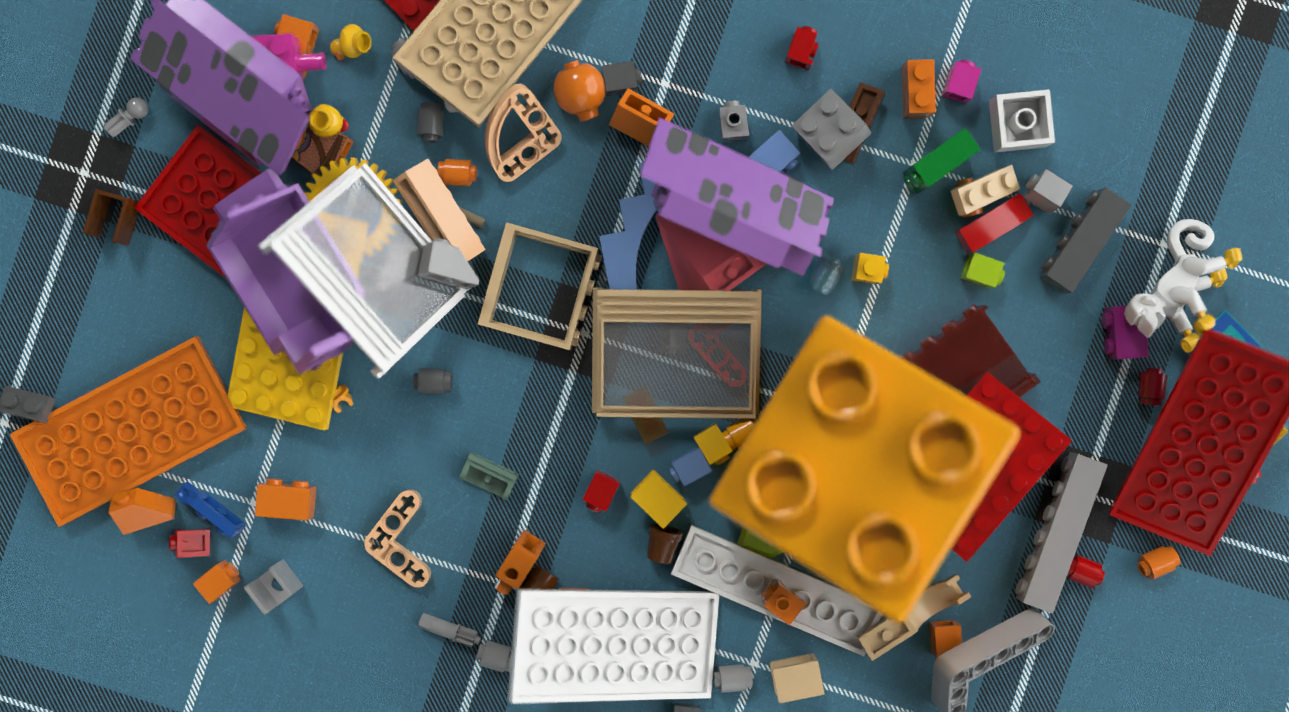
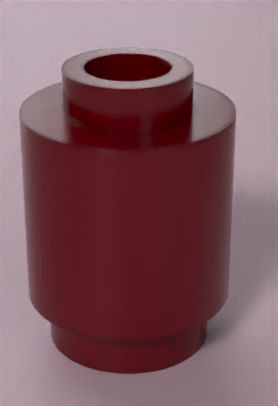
M1146 367V372H1140L1137 396L1140 397L1139 404L1162 406V399L1165 400L1168 378V375L1162 374L1163 369Z

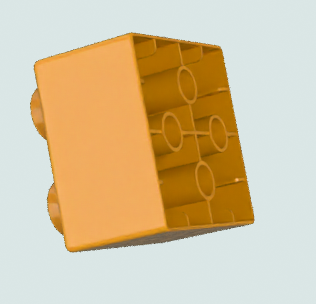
M823 316L816 324L711 494L709 502L714 509L890 621L901 624L909 616L1020 435L1019 429L830 316Z

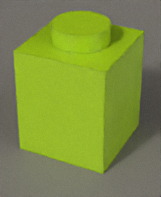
M976 252L968 254L960 279L987 289L996 288L1003 281L1005 271L1002 269L1005 263Z

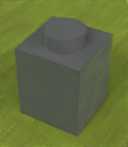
M634 61L602 65L607 97L625 94L628 88L638 92L637 85L642 84L640 68L635 69Z

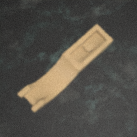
M954 574L926 587L903 623L896 624L884 618L856 636L871 661L875 660L917 633L922 623L939 611L954 605H960L971 598L969 592L963 593L956 583L960 580L958 574Z

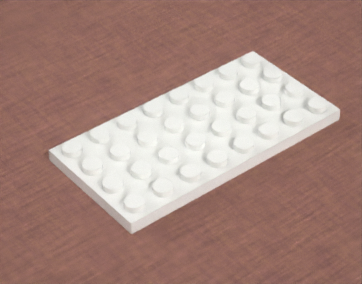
M517 589L508 700L511 703L711 698L719 594L711 591Z

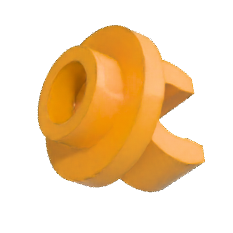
M337 384L333 400V409L337 413L342 412L341 406L338 404L340 401H346L350 406L353 405L352 396L348 393L349 389L345 384Z

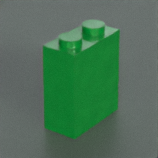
M964 128L902 172L905 176L903 180L911 191L915 190L918 194L981 149L967 129Z

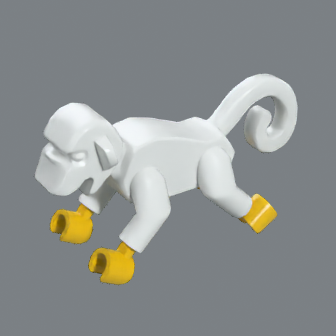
M1194 219L1180 220L1172 226L1167 235V244L1175 260L1173 268L1161 277L1151 291V294H1136L1126 306L1124 313L1130 325L1135 324L1138 330L1147 338L1151 337L1156 328L1161 326L1166 317L1174 322L1180 335L1184 334L1185 338L1180 340V346L1186 353L1193 351L1203 330L1206 331L1215 325L1214 317L1205 314L1207 309L1197 291L1208 289L1211 285L1217 288L1221 287L1228 278L1225 267L1227 266L1229 269L1236 268L1239 262L1242 261V254L1239 248L1226 250L1224 258L1219 256L1211 259H1202L1194 254L1186 255L1179 238L1181 232L1189 230L1202 236V239H1200L1195 234L1189 233L1185 238L1186 244L1196 250L1208 249L1214 241L1215 235L1213 230L1207 224ZM1210 273V278L1208 276L1200 277V275ZM1185 304H1188L1193 316L1199 318L1193 324L1197 333L1191 332L1193 328L1183 310Z

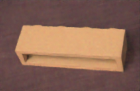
M429 159L405 171L393 180L431 241L434 239L449 241L450 245L459 247L467 261L486 250Z

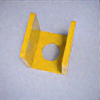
M652 470L631 492V498L663 529L687 505L686 499L655 470Z

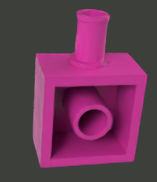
M292 33L251 36L299 73L302 80L303 71L326 70L325 54L322 52L301 55L300 40Z

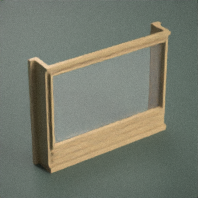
M593 287L592 413H596V417L756 419V415H759L762 290H625Z

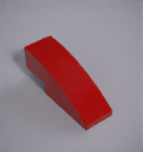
M1019 193L956 230L955 233L967 254H970L1034 216L1023 198V195Z

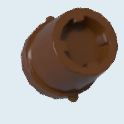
M651 524L648 531L647 558L658 563H672L683 532L668 525L663 529L659 524Z
M536 565L519 589L554 590L559 578Z

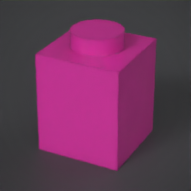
M968 60L956 61L950 67L941 96L967 104L973 98L982 69L975 67V63Z

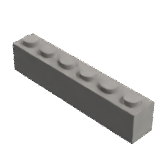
M1070 452L1063 459L1061 464V471L1063 472L1060 480L1056 481L1053 486L1051 504L1044 510L1043 526L1034 537L1035 547L1033 553L1026 559L1025 575L1016 586V598L1021 602L1053 614L1108 466L1107 464Z

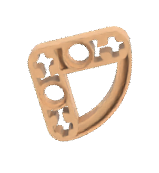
M523 84L511 86L499 98L489 115L485 129L487 158L495 173L505 182L517 179L553 151L562 140L559 129L533 93ZM521 93L529 105L524 107L518 101L516 95ZM513 108L531 133L500 156V130L504 119ZM534 111H539L541 117L538 122L529 123V115ZM545 127L551 134L552 139L548 141L540 129ZM531 146L534 148V153L531 157L522 158V151L526 147ZM515 156L518 158L521 164H517V162L514 160ZM506 164L511 169L508 173L503 168Z

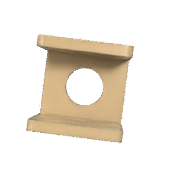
M814 653L770 662L774 689L779 703L825 695L819 663Z

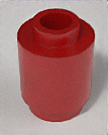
M1075 555L1067 578L1089 588H1094L1102 583L1105 571L1102 570V564L1080 555Z

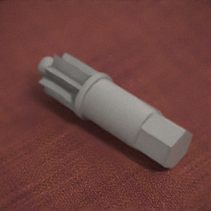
M425 613L422 614L418 624V628L472 647L473 644L479 645L481 637L477 636V631Z

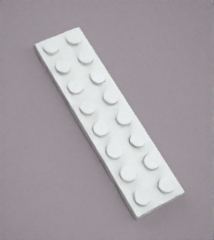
M693 525L690 526L671 571V574L784 622L764 607L762 603L764 599L762 594L768 585H774L779 581L802 598L806 604L791 623V626L862 656H865L866 652L856 636L877 624L882 616L839 587Z

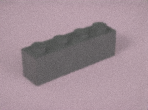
M1106 187L1097 191L1093 190L1085 200L1087 206L1083 212H1078L1070 222L1072 228L1068 234H1063L1057 241L1055 247L1058 249L1053 256H1048L1041 265L1043 271L1039 277L1064 294L1074 292L1132 206Z

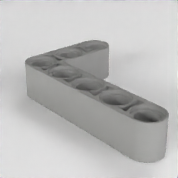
M1032 607L941 654L933 665L932 703L940 712H965L969 681L1045 642L1054 633L1055 626L1036 608Z

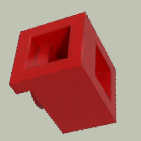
M808 26L797 27L784 62L809 71L814 61L809 59V57H815L819 43L815 42L817 30Z

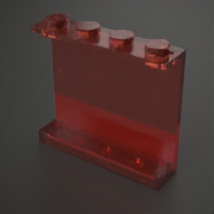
M971 305L962 312L964 316L958 321L953 319L942 326L943 332L936 337L933 335L927 337L920 343L921 348L914 353L912 350L908 351L900 357L964 396H967L986 372H989L1019 398L1041 382L1035 373H1029L1013 352L986 314L985 310L988 309L986 305Z

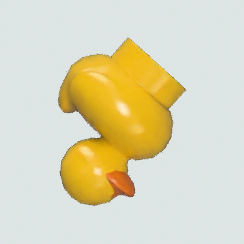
M346 25L341 30L340 37L330 43V51L338 60H343L345 56L351 59L358 58L362 53H367L370 50L371 37L358 25Z

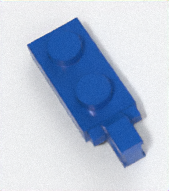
M189 482L184 483L175 494L183 505L188 504L192 506L199 517L212 522L216 526L217 531L224 536L232 538L241 533L246 527L242 520L207 492L203 494Z

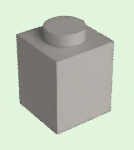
M1045 169L1039 175H1032L1025 186L1028 190L1023 198L1050 215L1061 207L1073 186Z

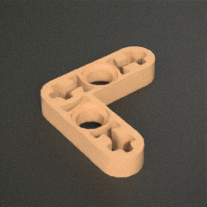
M408 489L399 494L366 537L364 546L370 555L405 582L419 588L430 580L431 570L426 563L395 540L422 504L420 494L415 490ZM412 495L414 497L413 503L415 507L409 506L403 513L394 509L395 506L398 509L403 507L406 502L403 499L404 496L408 498ZM395 515L399 518L400 526L398 529H390L387 526L386 519L388 516ZM383 531L392 535L391 539L388 535L381 541L383 548L378 547L374 549L372 547L374 542L371 539H377ZM394 552H400L404 555L405 562L403 565L396 566L392 563L391 555ZM410 561H413L414 564L411 568L415 571L422 569L424 571L422 576L425 579L420 578L416 581L414 579V572L409 569L404 573L402 570L409 565Z

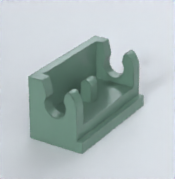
M472 452L469 454L459 477L504 500H508L520 474Z

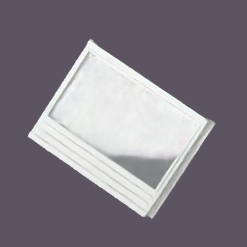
M366 163L358 169L354 165L258 246L265 255L273 250L376 364L371 372L377 379L384 375L465 296V292L470 290L418 276L423 246L431 242V239Z

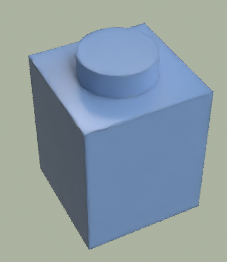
M699 446L672 460L671 462L674 467L669 469L676 483L682 481L684 486L712 472Z

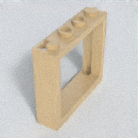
M506 222L478 325L571 350L572 345L577 347L581 331L577 330L579 320L584 321L588 306L584 305L586 295L591 296L595 281L591 280L593 270L598 271L602 255H598L599 249ZM517 235L589 255L565 340L493 320Z

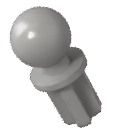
M138 97L130 99L127 103L126 111L119 108V113L104 124L103 127L106 132L115 137L129 125L134 126L135 123L132 119H140L147 115L149 111L147 102Z

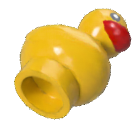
M320 104L313 108L309 114V126L317 136L330 137L337 133L345 132L349 128V124L344 117L330 105Z

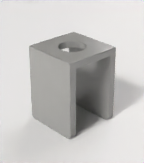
M284 559L272 565L266 573L244 587L264 615L304 586ZM274 577L284 590H276L273 587Z

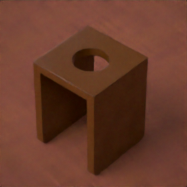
M95 189L83 234L95 237L101 236L111 198H115L124 202L113 242L129 246L139 213L134 207L139 201Z

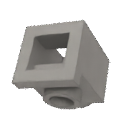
M739 101L724 102V107H719L718 110L721 142L747 140L749 130L746 105H740ZM736 115L739 118V122L733 124L729 121V117Z

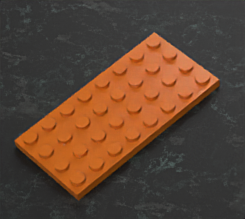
M195 336L52 411L46 424L33 421L9 435L58 527H61L111 501L112 496L118 492L134 489L248 428L238 409L233 408L228 398V390L200 337Z

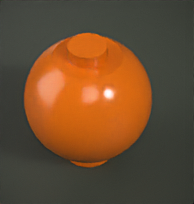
M579 60L564 64V70L557 74L553 86L554 97L558 105L567 113L577 115L580 122L599 116L597 108L603 103L606 95L605 81L600 71L588 63L580 64Z

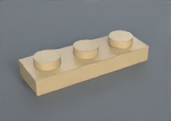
M1007 165L951 190V194L958 215L961 216L1019 190L1020 187L1013 166Z

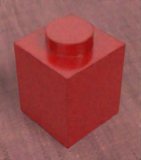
M596 470L583 497V501L587 502L585 506L600 513V510L607 511L620 484V480Z

